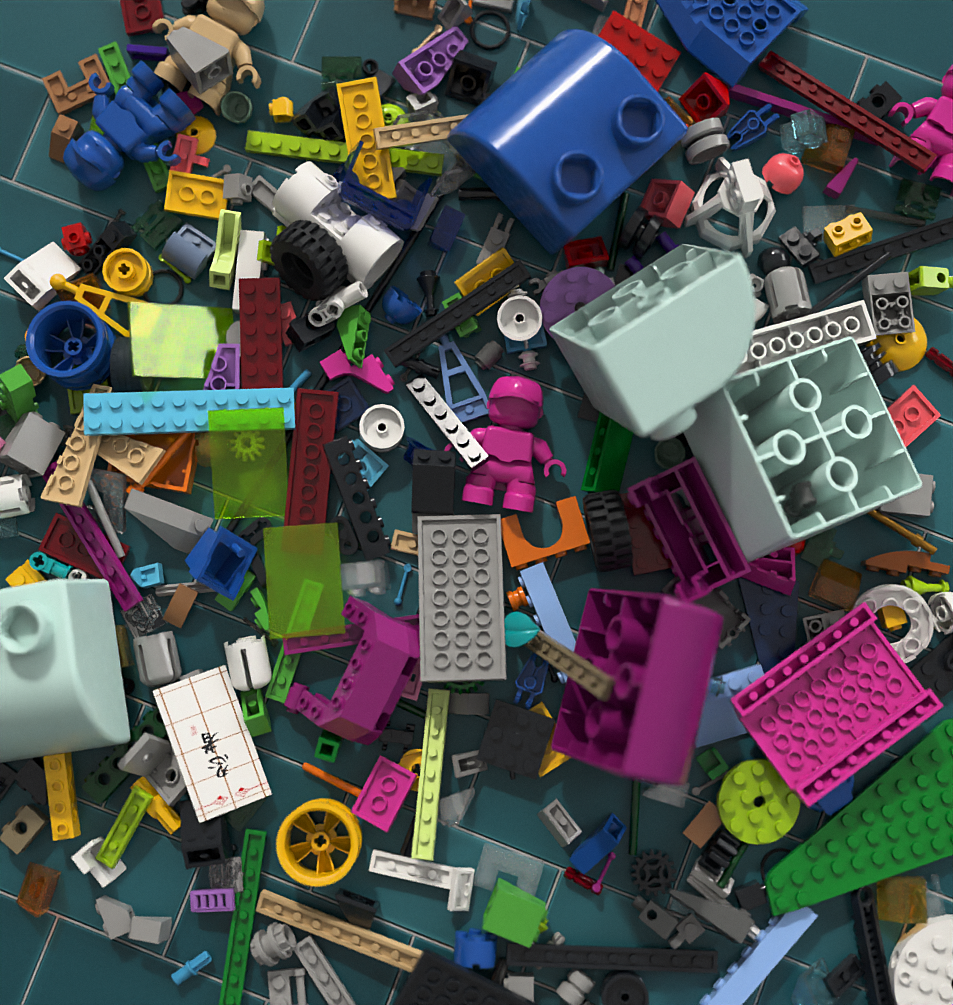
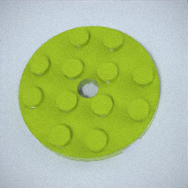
M749 759L735 765L727 772L722 779L723 782L720 790L717 792L716 805L722 824L733 836L749 844L761 845L774 842L789 832L798 817L800 799L787 787L768 760ZM757 796L764 798L761 807H755L754 799Z

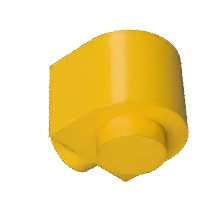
M280 97L273 99L272 103H269V114L273 115L275 123L290 122L294 117L293 102L289 98Z

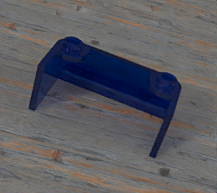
M360 140L350 151L339 176L338 194L340 198L401 231L409 230L415 224L433 179L428 178L418 187L412 203L405 199L394 202L359 183L357 174L352 171L364 143Z

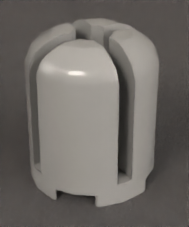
M791 266L780 267L765 277L764 288L770 314L775 324L812 314V305L805 276L800 268Z
M173 631L133 639L139 677L144 685L154 687L172 683L179 679L182 670Z

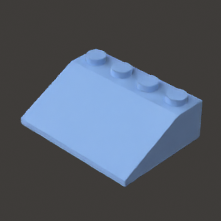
M761 664L752 665L710 679L695 743L696 748L748 733L738 720L729 699L764 675Z

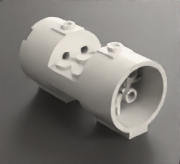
M310 161L303 163L295 169L297 173L290 179L286 178L276 192L272 202L275 206L273 208L275 210L273 215L287 227L297 220H308L312 223H317L320 225V228L326 229L328 234L335 238V242L338 246L340 245L343 255L346 256V264H348L347 279L352 284L361 281L367 289L371 288L398 257L404 241L387 227L380 216L374 213L363 217L356 215L350 210L348 204L340 201L343 196V188L336 182L333 176L325 174Z

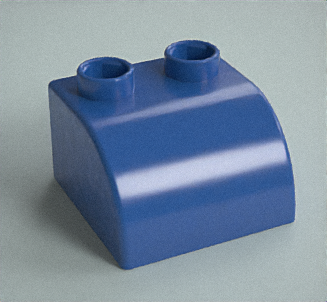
M568 29L554 37L457 124L447 135V140L544 249L553 255L579 234L687 134L688 127L639 70L618 49L595 34L580 29Z

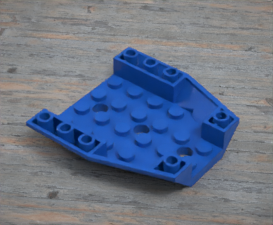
M655 0L686 51L730 88H733L745 76L748 67L792 22L796 24L809 10L798 0H733L734 4H727L724 0ZM761 23L765 29H757L755 24Z

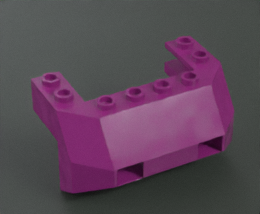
M695 457L627 488L629 491L627 496L631 504H635L637 508L645 506L644 514L648 521H652L655 527L653 532L658 540L661 539L664 545L662 547L663 553L667 559H671L673 563L671 568L674 575L681 579L675 585L677 588L675 594L678 600L690 603L709 594L714 588L751 572ZM683 489L691 505L685 509L676 493ZM710 543L717 558L713 562H710L703 548V545Z
M350 596L341 615L365 631L331 701L322 694L316 693L314 696L304 689L295 708L317 726L350 741L370 745L382 734L420 657V627L391 618L370 603Z

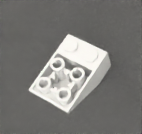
M52 242L19 263L4 279L32 307L40 311L61 291L51 287L49 282L51 276L62 274L66 281L70 282L82 269L56 243Z

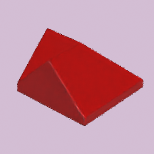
M705 72L679 98V101L696 123L710 118L720 119L727 114L730 105L728 85Z

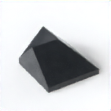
M340 888L335 899L348 921L370 930L380 902Z

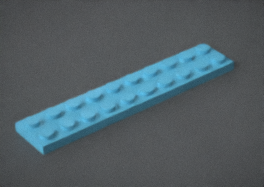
M294 388L83 394L85 436L295 430Z

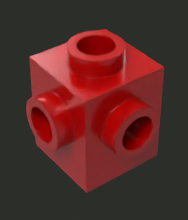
M81 222L61 227L64 237L61 239L64 250H67L72 256L85 255L91 248L90 244L93 243L92 236L89 231L87 232L86 227Z

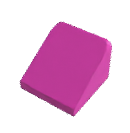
M188 91L176 93L193 114L204 107L201 99L195 96L193 99L190 98L187 94Z

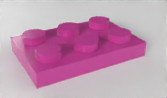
M380 755L351 813L385 832H389L418 775Z

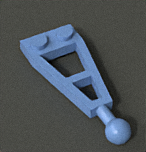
M447 334L440 338L442 345L438 347L446 404L462 424L488 415V399L455 342H449ZM452 350L461 366L447 370L445 352ZM466 373L478 396L453 404L449 378Z

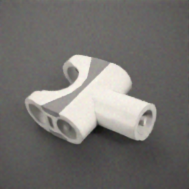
M357 281L348 287L340 286L323 302H316V307L309 312V322L316 327H320L339 318L344 309L368 297L367 288L361 281ZM313 314H320L322 321L314 320Z

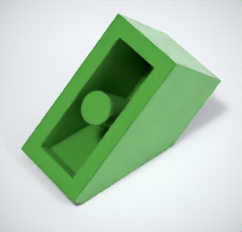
M251 688L248 691L240 692L244 722L251 737L271 732L270 716L262 689Z

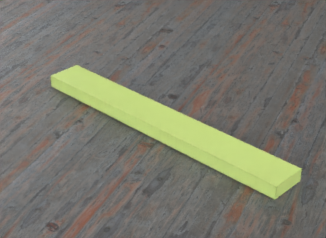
M428 690L411 859L434 860L450 698L449 690Z

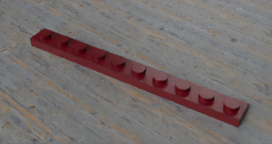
M770 51L758 65V69L919 172L924 174L936 160L937 154L775 52Z

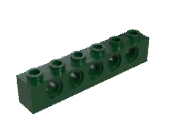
M158 707L144 715L142 718L144 722L139 727L136 725L130 730L131 737L128 743L116 745L113 748L115 752L110 757L106 756L98 764L100 768L95 773L92 771L84 779L86 783L81 788L99 805L105 803L132 774L121 770L117 766L116 761L119 757L123 758L131 749V744L137 742L142 737L148 726L153 728L154 736L163 739L168 736L165 724L160 720L161 713ZM103 773H107L110 776L108 784L102 780Z

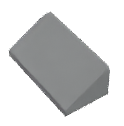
M555 799L537 813L561 847L569 845L582 833L558 799Z

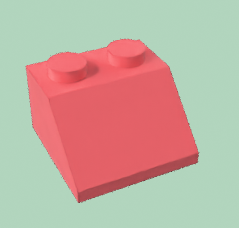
M651 179L640 206L648 210L646 220L657 215L664 219L663 227L680 229L695 192L680 180Z

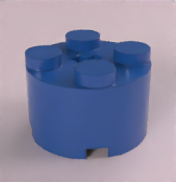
M470 928L469 932H455L453 957L455 963L469 968H473V965H480V968L495 966L497 951L496 934L491 932L483 934L481 929Z

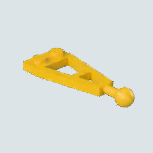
M62 274L52 275L49 281L53 289H64L75 294L74 300L88 306L100 319L124 337L148 338L161 312V309L143 300L85 284H80L77 287L67 282ZM84 291L105 297L99 309L82 298ZM111 299L139 306L128 331L104 314Z

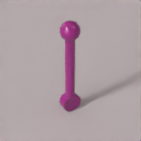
M614 852L608 853V860L596 884L592 885L593 892L600 891V884L611 861L616 857Z

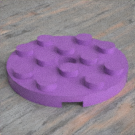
M589 267L569 268L554 276L546 285L540 299L542 323L549 335L553 338L549 331L550 327L575 312L576 303L583 302L585 305L615 287L614 283L602 272Z

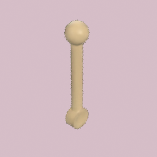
M436 25L435 31L418 48H414L412 53L426 45L436 34L442 33V26Z

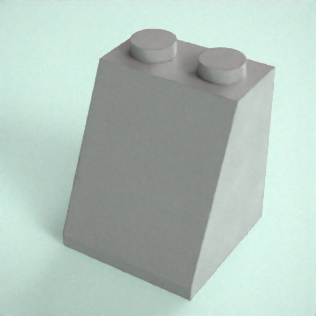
M184 26L172 31L166 37L171 59L199 94H202L233 74L230 52L227 48Z
M34 411L22 414L5 439L6 444L0 449V462L20 474H27L29 478L44 475L65 435V432L60 430L61 427L53 422L48 423L42 419V415Z

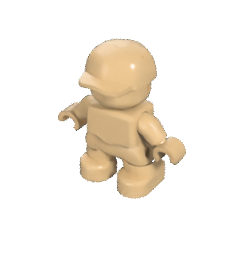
M208 0L206 9L210 18L199 14L197 17L192 15L185 16L174 21L173 25L167 19H158L153 23L152 30L155 33L161 34L163 30H169L168 34L164 36L166 42V37L172 31L184 26L227 48L230 52L232 69L235 64L239 69L236 75L238 83H244V78L252 75V84L256 89L260 87L261 78L256 69L252 67L250 48L241 41L238 35L248 34L257 23L261 22L265 10L264 0ZM171 55L166 57L165 61L159 62L154 70V73L163 83L165 80L168 81L180 92H182L188 81L171 59ZM232 75L202 94H199L191 85L187 94L192 99L195 96L207 103L216 115L219 116L221 114V99L230 91Z

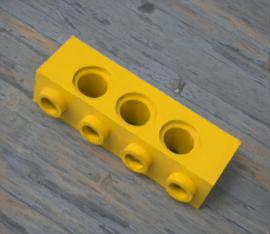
M71 752L43 756L53 841L75 838L81 835Z

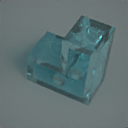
M811 109L790 115L791 122L779 125L782 149L790 154L801 153L802 149L818 148L822 143L828 142L825 118Z

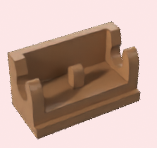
M394 0V12L432 21L437 0Z
M709 801L683 832L700 849L722 824L717 807Z

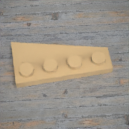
M124 435L102 436L97 455L142 485L166 451Z

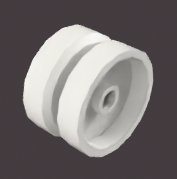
M518 295L510 297L502 303L498 310L497 322L499 329L506 337L512 340L523 341L537 334L542 324V313L534 300L527 296ZM518 314L523 315V321L517 322L516 316Z
M385 404L374 405L367 409L361 416L359 424L362 442L370 450L378 453L389 452L395 449L402 440L405 428L400 412L394 407ZM381 425L382 428L386 429L384 431H380L378 429V426Z

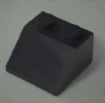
M459 50L453 59L445 95L478 106L477 98L481 97L482 93H488L497 62Z

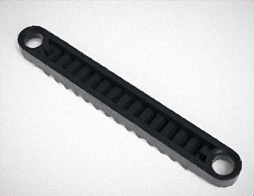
M863 886L851 891L854 913L851 918L855 920L853 927L857 929V932L854 934L859 939L856 941V944L860 946L858 953L862 955L859 960L863 963L861 970L865 972L863 979L867 981L864 986L868 989L866 996L870 998L868 1005H895L874 894L870 887ZM861 891H863L865 895L863 902L860 900Z

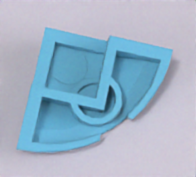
M518 0L516 28L521 31L528 16L531 0Z

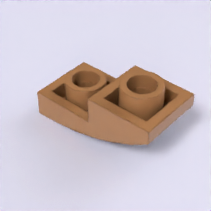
M179 583L163 620L182 628L199 592Z

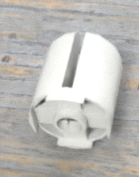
M27 474L0 477V519L29 514L35 510V498H31L29 486H32V483Z
M256 635L238 638L236 643L228 645V642L224 643L231 683L235 689L248 691L252 686L254 689H259L271 681L272 672L265 635L261 639H256Z

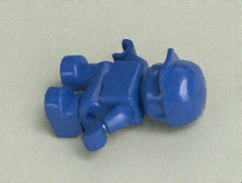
M142 60L132 68V76L127 79L126 85H123L118 90L114 101L110 102L109 98L115 89L111 82H107L104 88L99 89L98 87L101 83L99 75L93 73L89 78V87L96 94L94 96L92 114L97 126L104 134L102 135L97 131L91 130L85 132L77 141L72 138L64 151L63 160L72 176L90 190L102 191L116 183L114 178L120 175L125 164L124 158L120 154L122 151L131 160H137L142 163L158 161L159 158L168 166H177L181 162L179 155L173 154L166 157V152L172 149V144L169 140H163L175 136L177 132L184 131L196 117L170 88L160 96L159 104L152 99V96L156 95L165 85ZM163 141L159 146L154 145L155 143Z

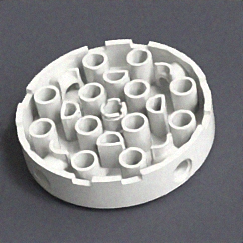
M953 914L929 917L920 921L907 934L905 933L896 944L888 965L891 991L895 1005H953V985H951L953 980Z

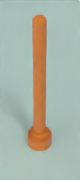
M181 433L167 448L166 453L142 485L136 482L133 485L130 484L126 492L130 493L131 488L144 492V487L192 433Z
M303 763L302 765L304 771L356 797H359L362 791L309 763Z

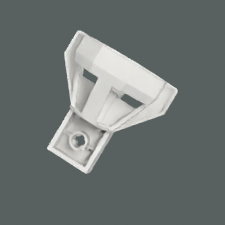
M720 157L715 164L716 173L706 176L690 206L692 213L686 216L684 225L688 227L696 224L699 237L727 252L741 248L744 258L750 257L753 252V244H757L761 240L776 209L767 182L753 174L749 159L737 161L730 165L724 157ZM724 178L717 191L718 194L703 205L704 195L708 186L713 181ZM765 199L768 209L766 217L762 224L753 231L754 213L757 212L761 202ZM722 208L738 216V236L719 232L707 219Z

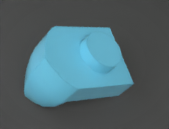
M161 563L135 568L130 575L133 582L141 588L147 589L164 584Z

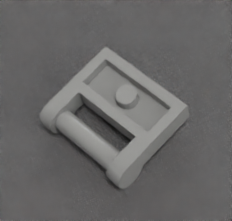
M305 967L269 970L267 972L270 1005H293L290 976H296L298 1004L294 1005H309L306 1003Z

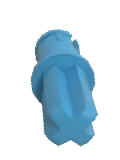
M204 951L193 960H188L185 966L171 974L173 981L179 986L192 975L196 976L200 969L212 961L211 955Z

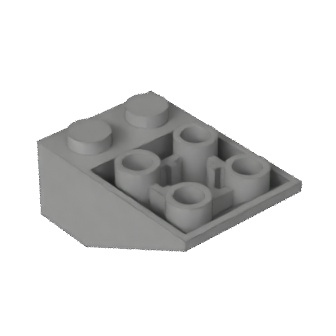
M908 272L867 275L862 280L863 298L876 336L915 332Z

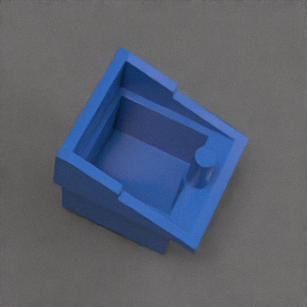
M220 525L217 532L209 527L184 561L190 567L189 573L197 581L233 601L245 580L244 576L258 548Z

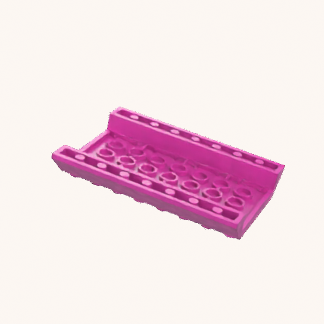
M865 601L729 699L738 720L787 787L807 807L811 806L943 707L931 689L924 690L875 625L874 621L877 617Z

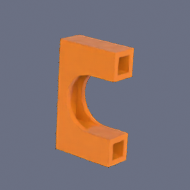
M576 496L555 503L562 525V534L557 543L547 548H537L526 541L517 514L501 519V537L511 568H516V571L527 568V563L535 561L537 565L547 562V557L555 555V558H560L567 555L566 551L574 549L575 552L587 549L586 545L590 544V540Z

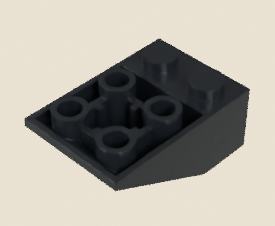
M181 800V848L186 869L226 864L233 856V850L225 813L199 823L192 800Z

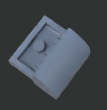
M186 223L177 233L174 231L163 248L162 258L195 280L207 267L209 259L215 254L216 242Z

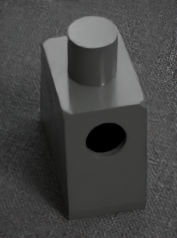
M638 895L631 904L641 912L638 918L665 940L679 922L678 917L654 899L647 902ZM649 910H654L657 913V917L652 918L648 914Z

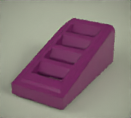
M858 158L852 159L827 184L823 191L824 194L835 200L838 199L858 163Z

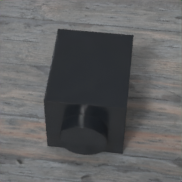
M756 879L733 888L740 908L746 911L767 903L765 886Z

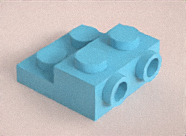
M359 439L353 441L356 450L352 452L355 459L359 458L363 470H360L362 478L366 477L371 487L389 465ZM346 453L338 457V462L341 465H345L349 461ZM348 473L345 477L346 483L353 484L356 481V475Z

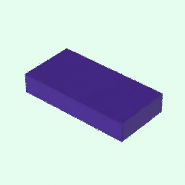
M127 44L126 49L130 58L135 60L161 62L165 61L166 57L170 55L167 47Z

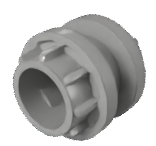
M274 922L268 926L267 931L260 930L255 933L254 938L251 940L250 948L253 957L260 965L265 964L272 967L278 964L280 958L287 959L292 955L293 950H295L296 939L288 925Z

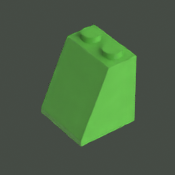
M498 878L483 914L482 929L530 948L532 942L536 943L539 937L540 930H538L540 922L544 923L548 914L546 902Z

